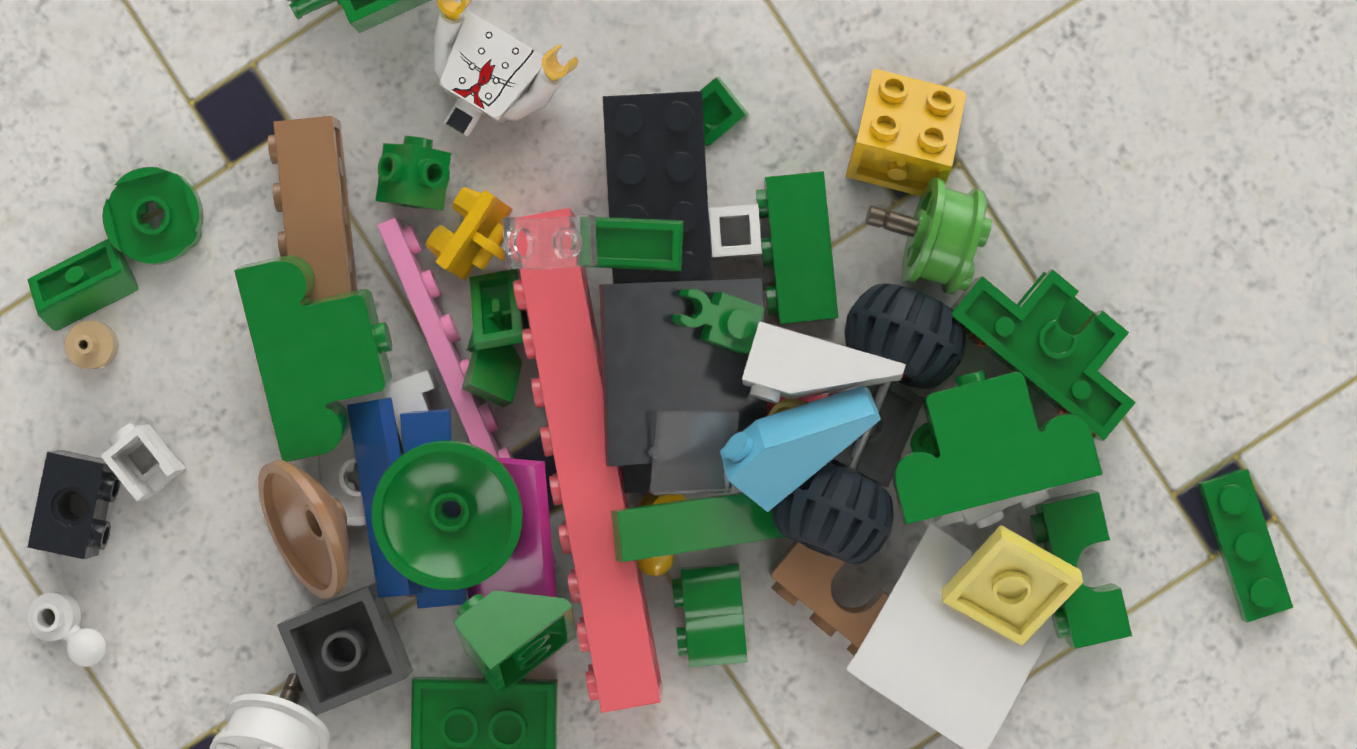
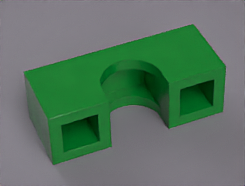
M1089 489L1047 499L1036 504V514L1030 515V525L1036 544L1043 543L1046 551L1076 568L1078 558L1085 548L1095 543L1110 540L1098 491ZM1082 583L1052 614L1057 637L1059 639L1065 638L1066 643L1074 649L1132 636L1122 589L1113 583L1096 587H1088Z

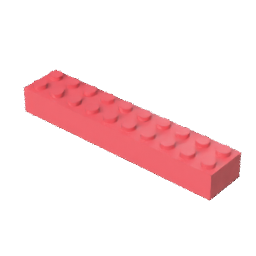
M570 208L510 219L512 231L504 232L509 261L519 264L521 280L513 281L518 310L527 311L530 329L522 330L527 359H536L539 377L531 379L535 405L537 408L545 407L548 426L540 428L545 456L554 455L557 473L549 477L554 505L563 504L566 521H563L562 525H558L563 554L572 553L575 569H571V574H567L572 603L581 602L583 617H579L580 622L576 623L581 652L590 651L592 664L588 665L589 671L585 673L590 701L599 700L601 713L660 703L663 686L642 572L639 569L638 560L616 561L611 511L630 507L627 493H624L622 466H606L602 355L586 268L581 267V241L576 215Z

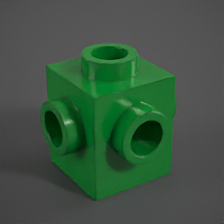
M404 136L403 144L383 143L382 156L378 163L379 178L375 201L414 209L443 211L446 189L450 180L451 153L432 149L433 140L422 137Z

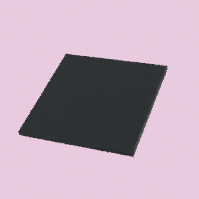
M762 278L599 284L606 466L722 458L720 450L726 446L733 435L743 432L756 420L767 417L766 401L749 395L752 387L743 385L742 377L749 355H742L700 340L703 325L695 328L681 327L672 321L673 314L690 317L694 312L693 302L679 295L682 289L701 290L708 296L710 302L714 292H724L763 307Z

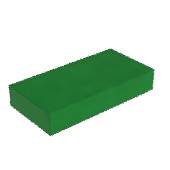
M583 216L581 267L681 271L683 221Z

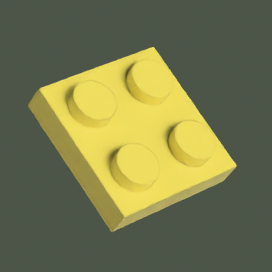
M1000 525L943 587L942 602L1023 646L1083 583L1082 573L1080 569Z

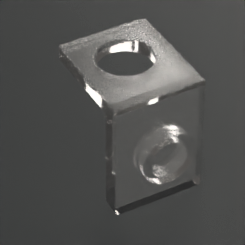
M585 214L543 219L503 218L506 269L548 270L597 265L595 215ZM520 230L525 233L528 242V249L524 258L519 254L516 243Z

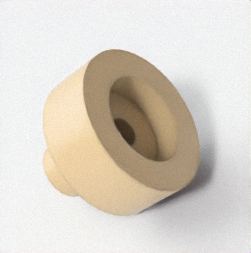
M83 321L74 325L68 332L65 339V350L68 358L76 366L84 369H99L110 364L115 358L118 351V339L115 332L107 324L98 321Z

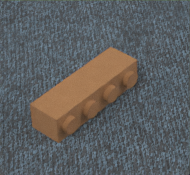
M333 116L275 121V134L268 136V150L272 164H278L280 183L273 184V199L276 211L283 212L285 231L278 233L280 257L297 256L304 259L312 267L315 274V286L309 295L311 300L357 291L341 123Z

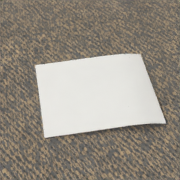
M930 523L869 633L845 670L963 749H987L1004 722L1054 629L1052 615L1021 646L943 603V587L975 553Z

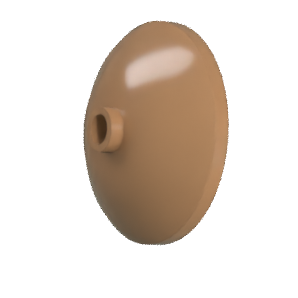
M274 460L264 465L258 477L260 503L269 531L283 559L296 578L314 595L323 599H329L339 594L343 590L348 578L350 541L346 527L347 515L343 506L336 498H332L320 482L300 467L283 460Z

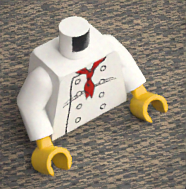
M437 0L441 11L434 35L435 73L440 78L439 86L457 98L443 123L466 137H469L482 114L502 125L507 119L518 121L546 107L561 84L562 77L573 71L578 65L576 57L569 60L565 66L558 62L557 53L562 48L561 44L556 45L542 55L470 11L464 17L462 13L472 0H461V3L454 0Z

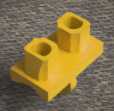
M462 187L453 200L452 209L464 216V220L455 233L439 225L434 228L425 243L438 258L435 263L465 281L475 266L484 271L494 255L507 262L509 259L507 251L502 249L500 245L505 239L504 232L510 231L503 224L513 209L485 189L480 193L470 188Z

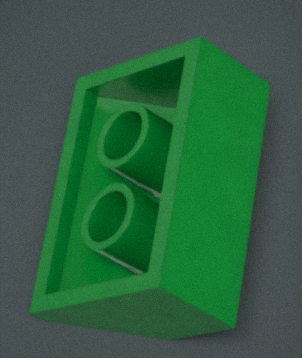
M494 590L486 597H483L482 594H477L466 601L457 611L459 617L453 621L465 654L498 696H501L576 638L573 608L566 598Z

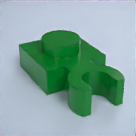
M682 289L680 291V296L688 298L693 302L694 312L690 317L673 314L672 321L681 327L693 328L703 325L700 340L742 355L750 354L765 307L724 292H714L710 302L708 296L701 290Z

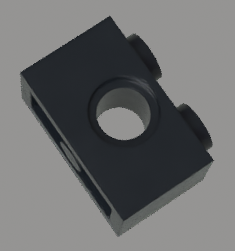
M65 450L47 452L27 548L84 560L98 556L99 550L105 549L111 531V523L106 521L109 502L113 503L118 495L120 480L102 458ZM75 492L82 495L86 501V512L81 518L75 516L69 507L70 497Z

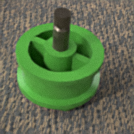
M933 177L919 200L914 217L890 210L886 212L883 208L870 205L865 224L877 228L883 227L884 230L908 236L902 263L903 281L913 284L918 278L941 284L944 293L953 295L959 289L963 291L968 290L974 275L975 263L972 261L977 246L983 248L986 245L992 227V219L984 217L987 209L984 191L974 188L968 194L945 188V181L943 179Z

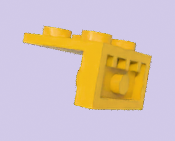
M874 69L870 77L860 126L845 177L917 196H922L927 184L933 177L943 179L946 184L953 166L966 93L961 90Z

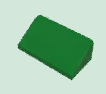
M109 239L27 279L37 315L55 331L61 330L138 290L136 279L123 253L116 249Z

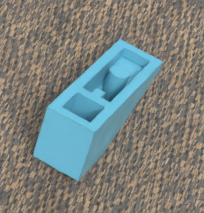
M862 385L756 420L743 432L733 435L726 446L720 450L728 481L769 512L881 420L870 390Z

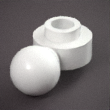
M61 592L46 593L37 597L30 605L27 614L28 626L37 638L47 642L65 640L70 660L82 667L93 666L103 659L107 648L105 638L95 629H81L79 627L81 610L73 597ZM48 609H51L55 614V621L52 626L45 620V614Z

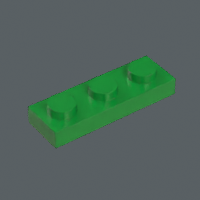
M1242 468L1197 483L1242 621L1248 623L1294 608L1249 470Z

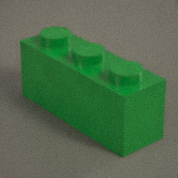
M824 171L765 177V189L756 190V201L759 208V219L768 218L769 237L761 238L763 267L772 266L774 286L765 287L768 316L777 315L778 325L839 318Z

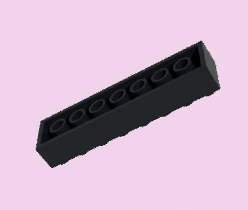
M702 91L602 96L609 218L683 221L681 271L612 268L613 284L712 280ZM721 458L623 465L624 493L723 488Z

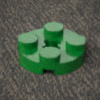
M143 167L126 173L114 184L116 187L111 192L110 198L105 201L102 218L109 241L120 252H123L131 259L145 264L160 265L181 258L190 248L198 244L202 236L203 206L197 191L183 176L158 167ZM155 203L157 209H164L165 218L161 220V226L157 229H154L152 224H143L142 215L148 213V204Z

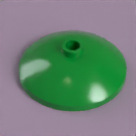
M440 440L416 446L401 455L392 463L380 479L372 503L374 535L379 548L388 562L409 580L438 590L468 588L487 580L497 573L514 552L523 525L521 496L508 470L487 451L461 441ZM447 501L457 502L461 508V513L457 516L448 515L444 510V503Z

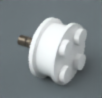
M292 673L288 675L280 697L254 693L243 694L233 698L225 711V718L228 723L227 728L214 737L210 749H327L330 742V733L317 716L298 705L303 688L297 674Z

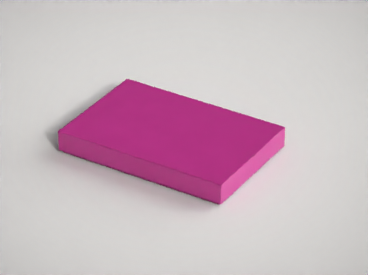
M495 457L508 470L517 485L523 507V525L519 541L509 560L497 573L487 580L468 587V600L477 594H482L483 597H486L494 590L557 597L545 461Z

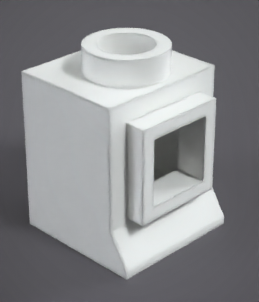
M132 423L127 424L108 439L112 447L100 455L136 501L150 499L187 469L173 455L150 424L138 425L137 427ZM143 445L148 448L158 461L157 464L145 473L131 457Z

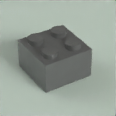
M376 582L294 615L277 625L315 716L405 680L414 671L384 597L378 598Z

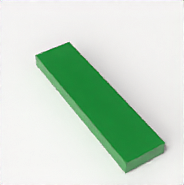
M743 492L611 511L616 561L619 562L786 537L775 528L772 519V509L767 512Z

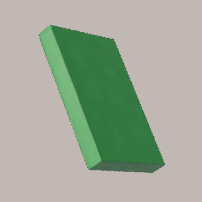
M414 676L412 678L411 749H557L558 679H521L501 696H498L485 678Z

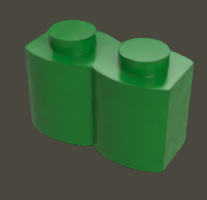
M739 563L681 567V578L672 579L674 608L684 607L686 627H676L679 657L688 656L689 667L748 663Z

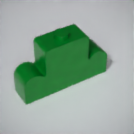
M281 256L244 264L235 269L234 272L281 458L285 462L326 454L343 440L350 427L348 412L339 401L381 392L392 379L386 353L392 351V340L386 322L379 323L373 295L368 289L311 300L309 295L315 286V274L312 267L300 257Z
M984 371L954 378L956 387L934 392L925 397L923 406L936 458L926 452H913L902 457L895 465L892 473L893 486L903 524H911L1103 475L1093 435L1086 422L1080 417L1071 414L1059 415L1045 421L1038 429L1024 375L1021 372H1013L985 379Z

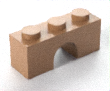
M793 542L769 571L770 576L776 580L771 588L792 606L798 600L803 602L814 611L809 619L830 637L838 631L852 642L847 650L855 656L889 595L879 588L874 596L860 607L850 608L840 605L832 597L831 584L834 576L845 562L811 550L800 542Z

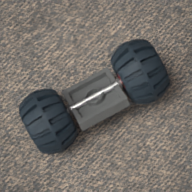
M890 283L876 284L857 299L846 319L844 331L846 347L906 364L899 381L865 386L871 392L881 420L831 460L839 466L827 463L772 508L773 524L781 534L796 543L800 542L811 550L851 564L868 562L882 549L891 534L894 518L891 495L882 486L889 487L895 465L901 458L925 399L898 383L920 389L935 388L953 374L963 358L965 347L964 327L952 317L953 309L948 305L917 290ZM841 390V391L830 392V393H828V396H832V395H835V394H838V393H841V392H844V391H847V390Z

